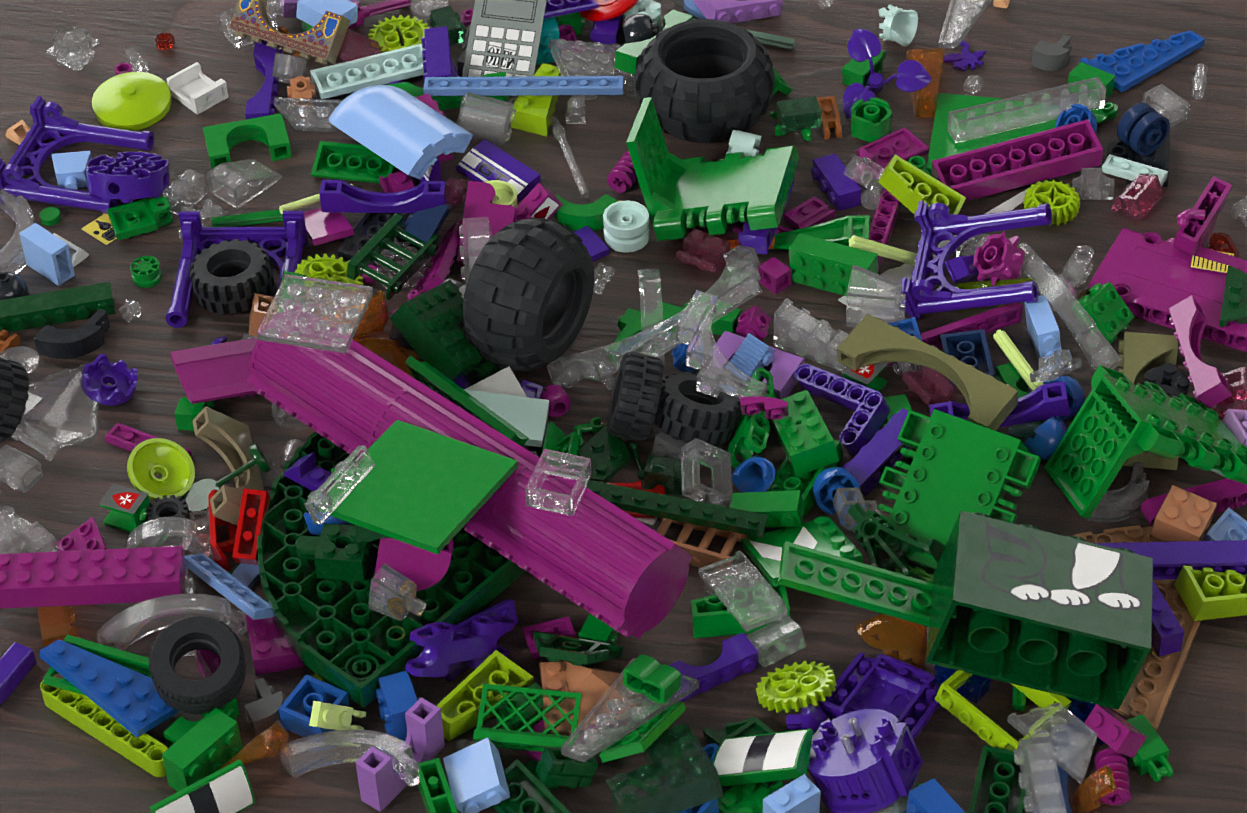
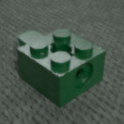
M324 523L320 537L301 536L297 539V556L299 559L315 560L317 578L364 581L373 549V541L357 542L354 525Z

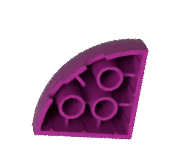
M393 538L380 539L373 584L392 589L391 582L393 576L399 573L401 577H405L403 583L412 582L417 586L416 591L435 585L443 578L449 568L453 552V539L439 554ZM399 577V591H401V577ZM394 578L393 583L395 584H393V589L397 590L398 580Z

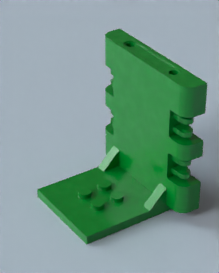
M652 97L643 99L626 144L657 241L685 238L687 229L698 225L700 227L707 226L710 235L725 234L728 224H733L737 221L747 222L748 220L750 230L779 227L799 161L795 145L768 148L765 155L759 154L757 157H745L743 152L727 153L725 159H719L717 162L712 160L706 162L704 157L679 159L668 152Z
M1099 365L1091 380L1092 391L1044 467L1080 516L1089 519L1128 458L1144 451L1168 459H1173L1177 456L1185 459L1194 468L1203 471H1210L1213 468L1221 471L1227 479L1247 485V446L1241 444L1218 418L1219 414L1216 411L1207 408L1203 402L1199 403L1196 398L1182 393L1179 397L1172 396L1171 398L1157 384L1146 381L1144 385L1139 383L1134 385L1124 373Z
M936 409L933 410L931 417L909 410L897 439L902 444L917 451L901 448L900 453L903 456L913 458L911 465L902 461H896L894 466L908 472L907 474L887 466L885 467L879 483L890 490L898 492L899 495L884 491L882 496L896 502L893 508L884 504H878L877 509L890 515L886 517L879 514L887 523L894 527L895 532L904 536L910 534L917 538L916 541L927 545L928 540L936 539L946 546L960 511L984 513L993 519L1015 524L1018 516L999 507L1001 506L1013 511L1016 510L1017 505L1011 501L1004 500L1003 497L1005 492L1015 497H1021L1022 491L1008 485L1010 483L1024 489H1029L1039 469L1041 458L1029 453L1020 439ZM867 510V514H868V515H869L871 512H873V511ZM877 528L871 530L870 536L876 533ZM888 536L885 540L894 552L901 545V543ZM881 545L876 546L879 551L887 553ZM911 550L910 554H906L905 561L935 572L938 564L932 555L927 553L921 554Z

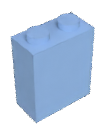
M349 0L297 1L296 18L313 27L322 19L325 11L336 13L349 19V26L354 24L358 18V5Z
M37 223L19 233L26 264L58 286L75 276L69 246L66 242Z
M1046 295L1039 296L1037 303L1027 304L1024 302L1027 331L1041 366L1062 361L1060 332Z
M485 738L443 758L455 806L460 813H478L510 798L499 750L489 738Z
M803 774L763 799V813H820V790Z

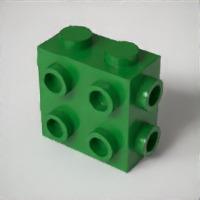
M1111 282L1103 285L1098 283L1090 288L1089 291L1091 293L1089 295H1085L1078 300L1079 305L1073 310L1097 346L1103 343L1108 345L1118 338L1117 334L1126 330L1129 327L1128 323L1134 318V315Z

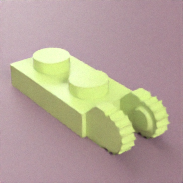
M313 701L309 726L343 732L355 731L363 733L364 727L355 724L351 725L352 715L363 718L366 717L367 712L353 710L352 707Z

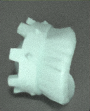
M891 4L888 5L889 11L886 8L879 9V16L885 17L884 22L879 23V28L883 29V34L879 35L880 39L897 42L904 47L910 45L918 26L917 12L915 10H903Z

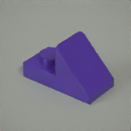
M314 453L300 458L284 472V476L319 495L332 484L331 473L316 465Z

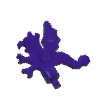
M961 40L958 42L959 46H964L961 54L952 53L941 59V63L952 62L953 69L958 68L965 71L967 66H971V70L976 69L975 64H978L980 67H982V64L984 65V61L978 60L984 57L986 51L978 50L971 54L968 51L970 48L969 44Z

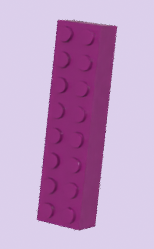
M1087 119L933 160L932 177L966 197L965 201L1036 183L1037 181H1044L1045 179L1102 165L1103 148Z
M183 546L0 554V609L183 600L186 575V560Z

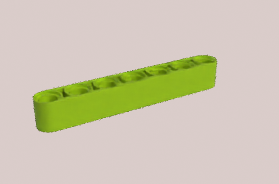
M43 681L41 682L40 689L44 703L49 709L155 777L166 776L162 754L168 748L146 733L137 738L87 696L44 684Z

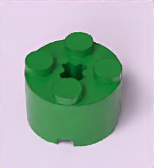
M870 98V101L864 102L861 99L855 102L851 112L852 137L871 143L889 135L892 119L890 105L879 98Z

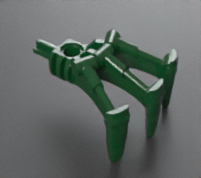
M858 502L851 504L847 512L857 523L853 528V532L862 543V548L869 553L871 566L890 571L891 567L895 568L897 566L902 575L926 581L920 575L910 571V567L904 561L906 554H910L911 550L921 554L927 553L932 555L938 564L945 545L936 539L928 540L927 545L916 541L917 538L910 534L904 536L894 531V527L887 523L877 512H871L868 515ZM877 528L876 533L870 536L871 530ZM887 536L901 543L899 549L895 552L885 542ZM877 545H881L890 555L887 559L881 561Z

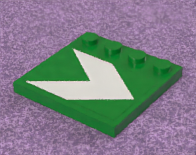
M817 517L813 521L802 523L801 527H786L764 533L763 538L751 536L741 539L742 548L773 587L780 585L778 584L782 547L785 541L863 563L862 554L829 517Z

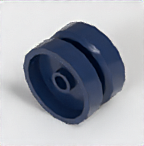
M1144 102L1138 103L1131 107L1120 120L1117 136L1120 141L1130 146L1139 155H1150L1167 138L1170 122L1168 118L1156 112L1150 105Z

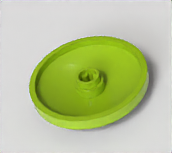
M128 72L116 75L103 82L96 89L92 97L93 112L101 124L110 128L131 131L141 130L159 122L168 113L172 102L170 89L166 82L156 75L145 72Z

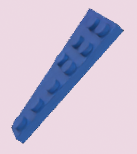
M1189 30L1170 35L1169 39L1163 41L1155 39L1151 40V44L1143 45V43L1116 49L1114 53L1109 55L1097 54L1096 58L1089 60L1085 57L1080 59V62L1115 75L1114 88L1123 93L1204 46L1205 39Z
M60 639L40 650V658L137 738L180 712L177 709H173L172 706H168L159 697L152 678Z

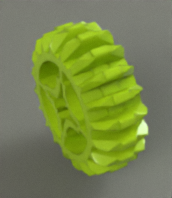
M1045 179L1043 183L1037 181L1036 185L1031 184V187L1025 193L1023 204L1024 209L1048 203L1052 210V224L1059 226L1060 223L1066 225L1067 221H1073V218L1077 217L1080 208V198L1075 188H1070V184H1063L1062 181L1055 182L1054 179L1048 182Z

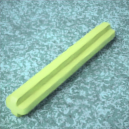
M855 235L848 240L850 247L876 253L878 256L915 266V256L917 253Z
M997 330L993 335L994 340L1031 391L1043 385L1006 332Z

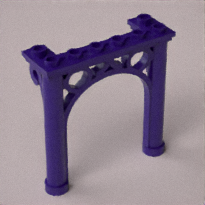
M38 96L30 106V114L34 122L33 126L26 133V137L19 144L15 154L11 156L8 165L0 158V202L10 197L102 211L103 214H108L107 209L117 207V199L103 201L102 197L87 191L52 186L46 183L40 176L43 163L56 150L77 142H95L151 151L154 146V133L145 130L138 132L78 123L76 120L62 116L63 109L59 104L55 102L46 103L42 96ZM49 138H54V139H56V140H54V141H52V142H50V143H44V141H45L46 139H49ZM27 174L33 175L28 179L22 178V176Z
M919 201L918 208L915 210V220L921 226L922 236L921 240L918 241L919 249L918 254L915 256V268L911 273L912 281L907 279V277H902L901 285L898 287V297L902 299L905 311L911 318L915 317L917 322V319L921 318V314L1026 302L1027 304L1038 302L1039 293L1035 281L969 290L956 288L946 280V265L944 262L950 259L953 252L962 243L976 235L1038 225H1051L1052 210L1048 203L1040 204L1034 208L968 217L967 215L949 214L950 209L942 203H934L929 207L928 203ZM950 240L946 246L938 248L940 242ZM940 284L939 288L933 291V285Z
M200 211L179 212L184 243L171 305L166 314V322L170 326L180 328L187 323L193 294L189 273L194 258L203 249L215 243L216 245L220 244L221 241L225 240L227 242L233 241V239H239V241L247 240L251 244H258L267 252L270 262L280 271L276 293V307H278V293L284 271L295 273L297 265L301 264L303 246L308 245L304 211H283L284 227H202ZM274 246H279V247H280V248L275 249V250H272V251H269V250L266 249L267 247H274ZM285 255L284 262H283V261L280 259V257H282V256Z

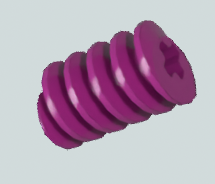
M629 151L622 155L607 177L608 185L618 193H623L630 189L637 179Z
M1104 749L1095 756L1098 796L1105 804H1125L1131 799L1129 770L1127 768L1128 761L1121 753L1116 752L1114 749Z

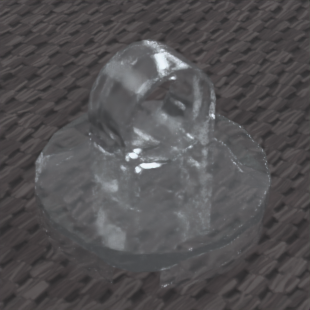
M413 0L411 12L413 17H417V20L422 19L425 23H430L429 19L440 21L449 13L448 1Z

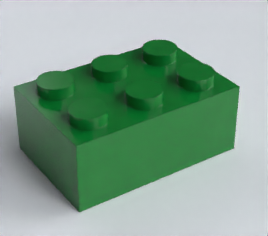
M215 708L162 754L169 786L178 792L239 760L244 753L238 723Z

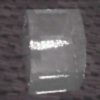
M575 95L569 99L566 105L565 124H585V95Z

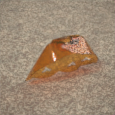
M879 614L855 626L860 637L871 647L883 649L885 655L912 665L911 662H906L905 660L912 658L914 662L912 666L919 669L922 667L927 650L926 626L885 614ZM861 624H867L866 630H864V626H861ZM877 634L879 641L875 637H871V635ZM893 650H894V651H898V650H899V652H898L899 657H897V656H896V653H893L892 651H893Z
M277 720L268 730H265L250 741L220 769L239 759L243 765L265 758L276 757L286 746L289 734L280 720Z

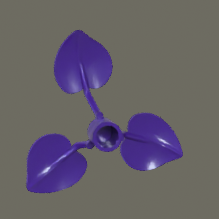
M855 29L848 42V54L857 62H864L868 59L871 75L868 79V86L865 88L860 83H853L847 87L843 95L844 114L846 118H851L852 106L855 102L861 99L864 102L870 101V98H876L874 93L880 92L884 85H887L888 82L897 78V88L903 92H915L923 89L932 81V78L922 64L915 60H907L899 65L898 74H894L884 80L880 73H875L871 58L881 53L880 40L868 30Z

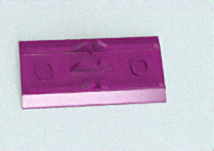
M259 337L170 352L173 366L190 403L196 404L236 396L245 399L247 394L254 397L257 392L252 390L254 385L248 382L247 379L251 375L249 369L251 354Z

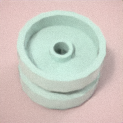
M626 200L613 203L605 209L603 214L604 240L609 248L626 253L635 252L647 245L650 238L649 213L644 205Z

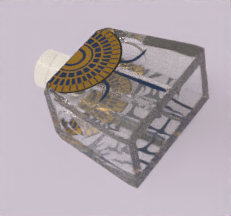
M383 564L371 579L368 608L401 621L404 620L409 612L420 616L426 607V603L416 598L417 585L386 564Z

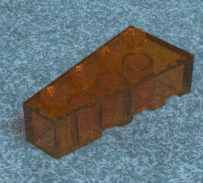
M945 48L906 50V61L915 60L919 62L932 78V81L923 89L910 92L915 118L935 117L944 69Z

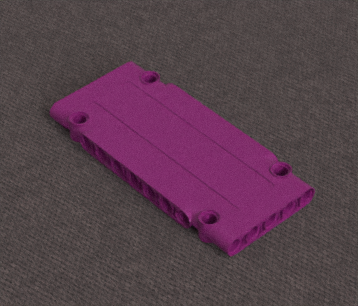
M1122 228L1091 279L1088 288H1092L1098 283L1103 285L1111 282L1134 317L1174 330L1176 329L1169 320L1172 317L1169 308L1192 295L1203 308L1207 319L1202 338L1247 352V323L1238 324L1237 321L1227 322L1225 327H1219L1227 273L1191 267L1192 255L1173 247L1174 238L1165 241L1155 232L1142 234ZM1198 246L1194 253V256L1232 266L1247 274V260Z

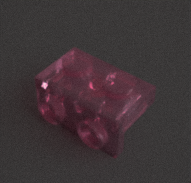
M923 366L921 371H905L902 380L908 385L909 389L914 391L921 398V401L927 405L948 402L955 386L950 384V380L946 376L926 366Z

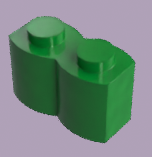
M639 655L623 670V685L633 692L644 694L656 703L663 704L681 688V673L669 665L660 664L650 656Z

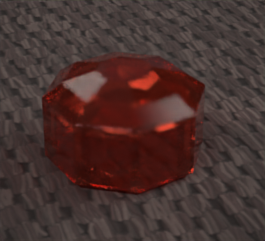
M163 32L156 36L155 43L159 49L168 50L173 48L175 39L171 33Z

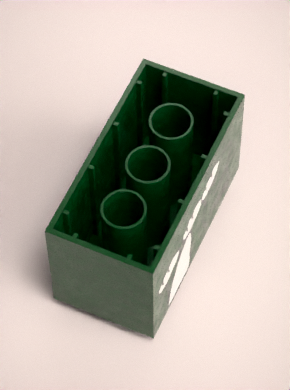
M960 511L933 576L925 663L961 670L966 673L1119 710L1151 650L1153 558L1135 554L1127 548L1114 549L1090 543L1078 536L1066 537L1041 531L1029 524L1017 525L993 519L984 513Z

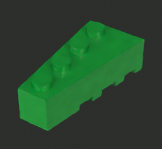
M763 581L755 583L754 588L742 590L740 587L733 589L728 595L723 596L718 593L690 601L691 625L694 638L790 629V606L786 589L783 585L773 587L771 583L765 584Z

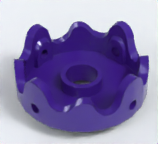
M100 354L94 362L85 364L81 376V388L86 396L97 403L110 406L120 405L128 402L135 394L138 371L137 368L130 369L124 360L112 363L108 360L106 354Z

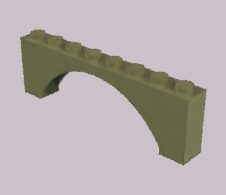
M867 314L837 348L838 362L854 371L861 367L885 362L914 363L938 371L952 381L961 391L970 411L968 421L994 431L999 428L1018 405V390L1011 385H1006L996 380L993 376L977 370L974 366L967 365L956 357L940 351L937 347L930 346L919 338L911 336L900 328L893 327L882 319Z
M1124 332V339L1119 340L1118 353H1121L1118 358L1119 371L1124 373L1134 385H1137V383L1141 384L1144 381L1145 373L1155 367H1160L1167 363L1176 366L1178 341L1175 335ZM1144 451L1126 459L1123 466L1177 470L1179 457L1176 456L1173 459H1168Z

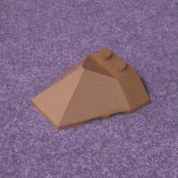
M569 662L539 663L542 689L582 693L578 729L589 726L593 728L598 726L599 723L610 720L615 723L639 716L642 713L640 693L633 692L623 685V673L587 666H575ZM543 696L544 710L552 704V701ZM565 699L559 704L565 714L575 707V699ZM556 707L544 715L551 725L563 717ZM543 720L544 731H545L547 728H549V726H548V725L546 724V722ZM566 720L555 730L559 735L569 736L571 735L572 726Z

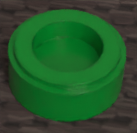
M56 207L45 208L39 214L41 223L47 226L55 225L61 220L60 211Z

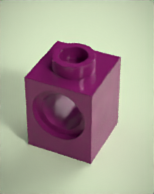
M773 257L758 266V282L776 295L791 285V268Z

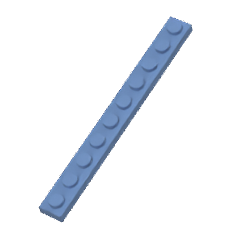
M425 77L423 91L424 95L430 94V96L623 95L624 77Z

